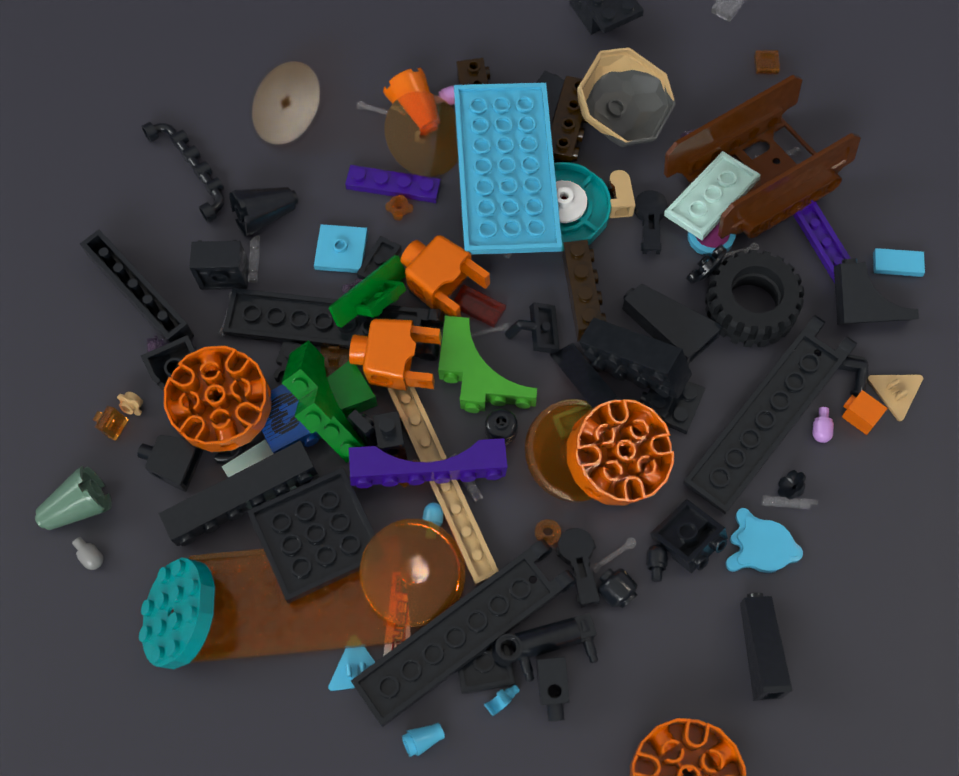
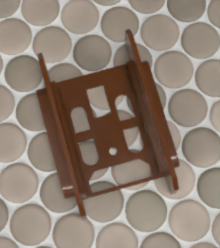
M789 76L673 143L665 154L664 175L669 178L676 173H680L690 183L722 151L731 157L735 156L741 163L761 174L760 180L748 193L732 202L721 214L718 236L721 239L730 234H740L742 232L750 239L755 238L814 201L831 193L842 182V178L838 173L855 159L861 140L859 135L850 133L816 153L782 118L785 111L798 102L802 79L798 76ZM785 127L812 156L796 164L773 140L774 132ZM757 142L767 143L770 147L769 150L753 160L743 151ZM773 159H779L780 163L774 164L772 161Z

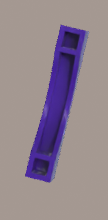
M505 438L478 440L462 453L434 462H412L399 459L383 452L376 446L349 447L351 486H356L357 488H369L377 484H382L385 487H393L398 485V483L420 485L426 481H435V483L443 484L450 480L458 479L462 482H471L476 480V478L498 480L506 476L508 468Z

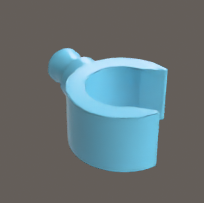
M513 685L505 691L503 689L498 691L497 696L485 703L484 706L492 716L496 715L512 701L511 699L515 697V694L520 692L519 687Z

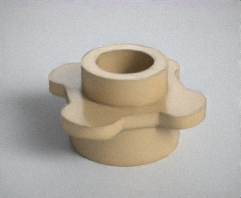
M126 392L124 395L119 394L117 396L120 400L119 407L123 412L130 415L134 413L137 416L142 414L140 407L143 404V400L137 394Z

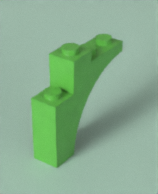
M445 316L438 368L439 379L447 383L462 381L460 408L469 413H479L486 410V402L494 406L511 404L523 409L530 408L531 406L536 407L537 388L526 387L505 379L492 370L481 358L471 337L470 318Z

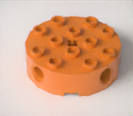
M228 346L203 347L186 355L178 363L179 366L173 371L171 377H168L164 387V409L171 425L195 447L210 452L232 451L251 442L264 428L271 412V389L259 365L245 353L239 352L234 348Z
M636 400L608 401L588 410L573 425L567 440V464L574 481L587 496L605 505L625 506L654 495L668 481L674 465V451H672V443L669 438L671 435L666 423L652 408Z
M676 718L656 726L639 743L630 764V776H684L682 771L685 774L691 773L692 776H746V766L737 745L720 728L700 720Z

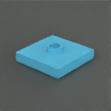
M321 224L314 269L357 273L364 262L368 229Z

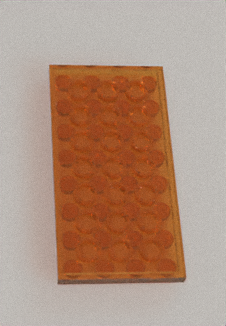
M399 536L377 538L385 553V559L289 604L285 600L264 549L190 555L189 559L206 564L212 573L215 584L214 615L211 627L202 648L191 662L197 663L402 643L406 640Z

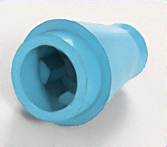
M439 722L434 725L407 730V734L402 735L404 747L410 757L413 755L418 757L438 741L445 738Z

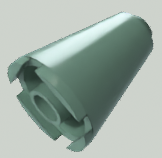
M80 466L36 509L35 521L39 527L53 530L104 513L112 507L110 494L104 495L101 488L105 484L95 471L89 467L83 469V466Z

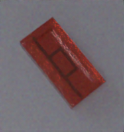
M466 285L462 286L454 299V302L460 306L461 312L495 328L506 309L505 304Z

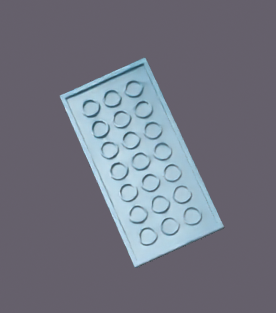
M546 83L454 85L464 250L470 252L471 255L561 252L562 239Z

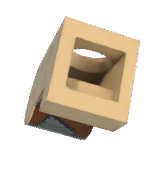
M616 170L611 173L608 182V190L612 196V199H610V218L631 217L635 209V200L630 176L623 170Z

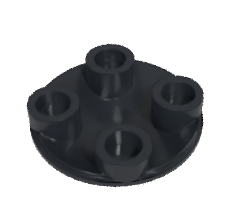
M720 244L711 253L712 257L708 254L705 255L698 262L699 269L695 268L688 274L686 279L693 284L709 277L716 267L721 264L727 249Z

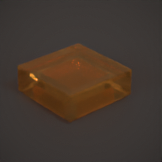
M778 50L755 51L756 74H779Z

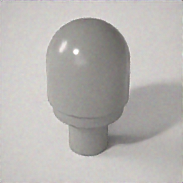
M81 537L76 538L72 542L78 550L76 552L77 559L85 568L95 570L102 565L103 555L95 545H92V543L86 544Z

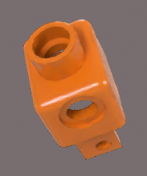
M442 235L434 237L427 246L419 240L412 241L401 256V263L407 267L405 275L408 289L429 308L440 309L448 316L461 317L460 306L451 300L449 296L467 277L484 289L490 285V273L472 261L471 253Z
M373 319L370 323L368 336L355 334L352 336L349 362L352 365L363 366L366 379L372 385L407 391L408 386L434 389L435 380L433 374L410 370L412 357L415 355V342L441 345V331L439 328L414 326L413 320Z

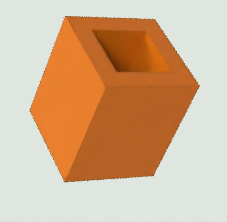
M862 390L857 397L851 395L843 407L847 410L842 418L867 435L888 408Z

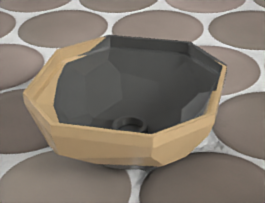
M629 47L600 51L577 88L578 102L584 119L609 140L621 147L655 141L676 105L667 74Z

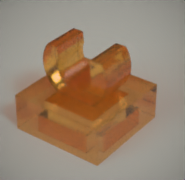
M107 406L103 413L97 411L92 420L97 422L95 425L96 429L109 439L116 441L129 419L117 409Z

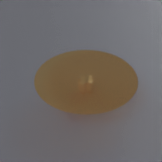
M287 62L273 69L261 82L253 101L252 118L257 133L265 141L272 144L290 142L300 136L312 122L319 104L320 88L318 79L309 66L301 62Z
M422 91L407 93L392 104L385 119L384 129L387 145L397 162L408 171L426 177L442 175L452 169L458 162L454 109L439 96Z

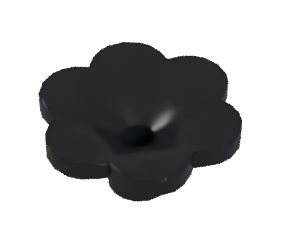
M790 471L786 477L780 479L778 495L788 499L801 496L805 489L806 475L803 472Z

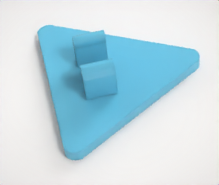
M356 635L351 636L328 686L330 691L355 688L351 680L375 663Z

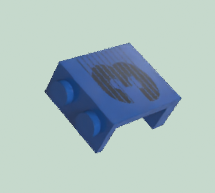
M283 384L271 390V412L262 429L273 454L298 441H301L304 447H310L322 438L316 431L311 434L295 417L299 400Z

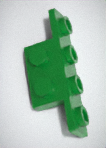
M392 256L329 306V311L337 327L342 328L357 315L371 318L379 316L384 308L396 302L399 296L406 291L404 283L399 282L406 276L399 256Z

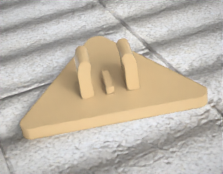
M870 375L867 378L869 384L897 421H903L922 383L923 376Z

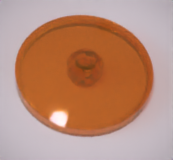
M579 399L559 401L540 412L531 423L525 440L526 462L535 481L550 495L567 502H585L593 499L587 496L574 481L567 464V440L573 425L588 410L592 409L587 401Z
M422 519L399 520L377 532L365 548L360 566L361 585L368 602L383 618L401 626H424L459 601L465 584L464 559L455 540L440 526Z

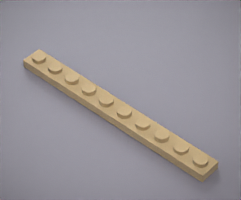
M408 386L407 391L387 388L419 461L434 462L447 459L415 387ZM450 480L443 484L429 481L475 586H478L499 570L457 480Z

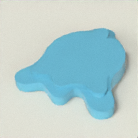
M741 508L737 511L735 518L739 528L731 535L730 541L732 544L737 545L740 550L726 560V568L729 571L735 572L743 568H752L759 572L773 573L790 563L798 562L802 558V548L795 543L790 532L783 525L771 520L758 519L746 508Z

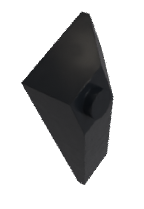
M187 335L141 355V358L151 379L164 391L168 377H171L173 371L179 366L178 363L186 355L195 352Z

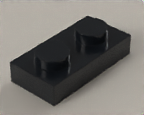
M380 236L357 272V277L361 280L365 279L392 256H398L402 250L401 245Z
M355 409L348 415L351 426L367 446L378 445L375 436L376 431L373 428L374 422L365 413L361 415Z

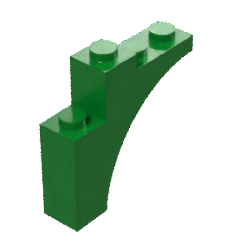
M308 340L290 353L282 384L299 400L295 417L311 434L316 431L347 463L349 462V447H365L367 444L348 422L331 391L325 372V357Z

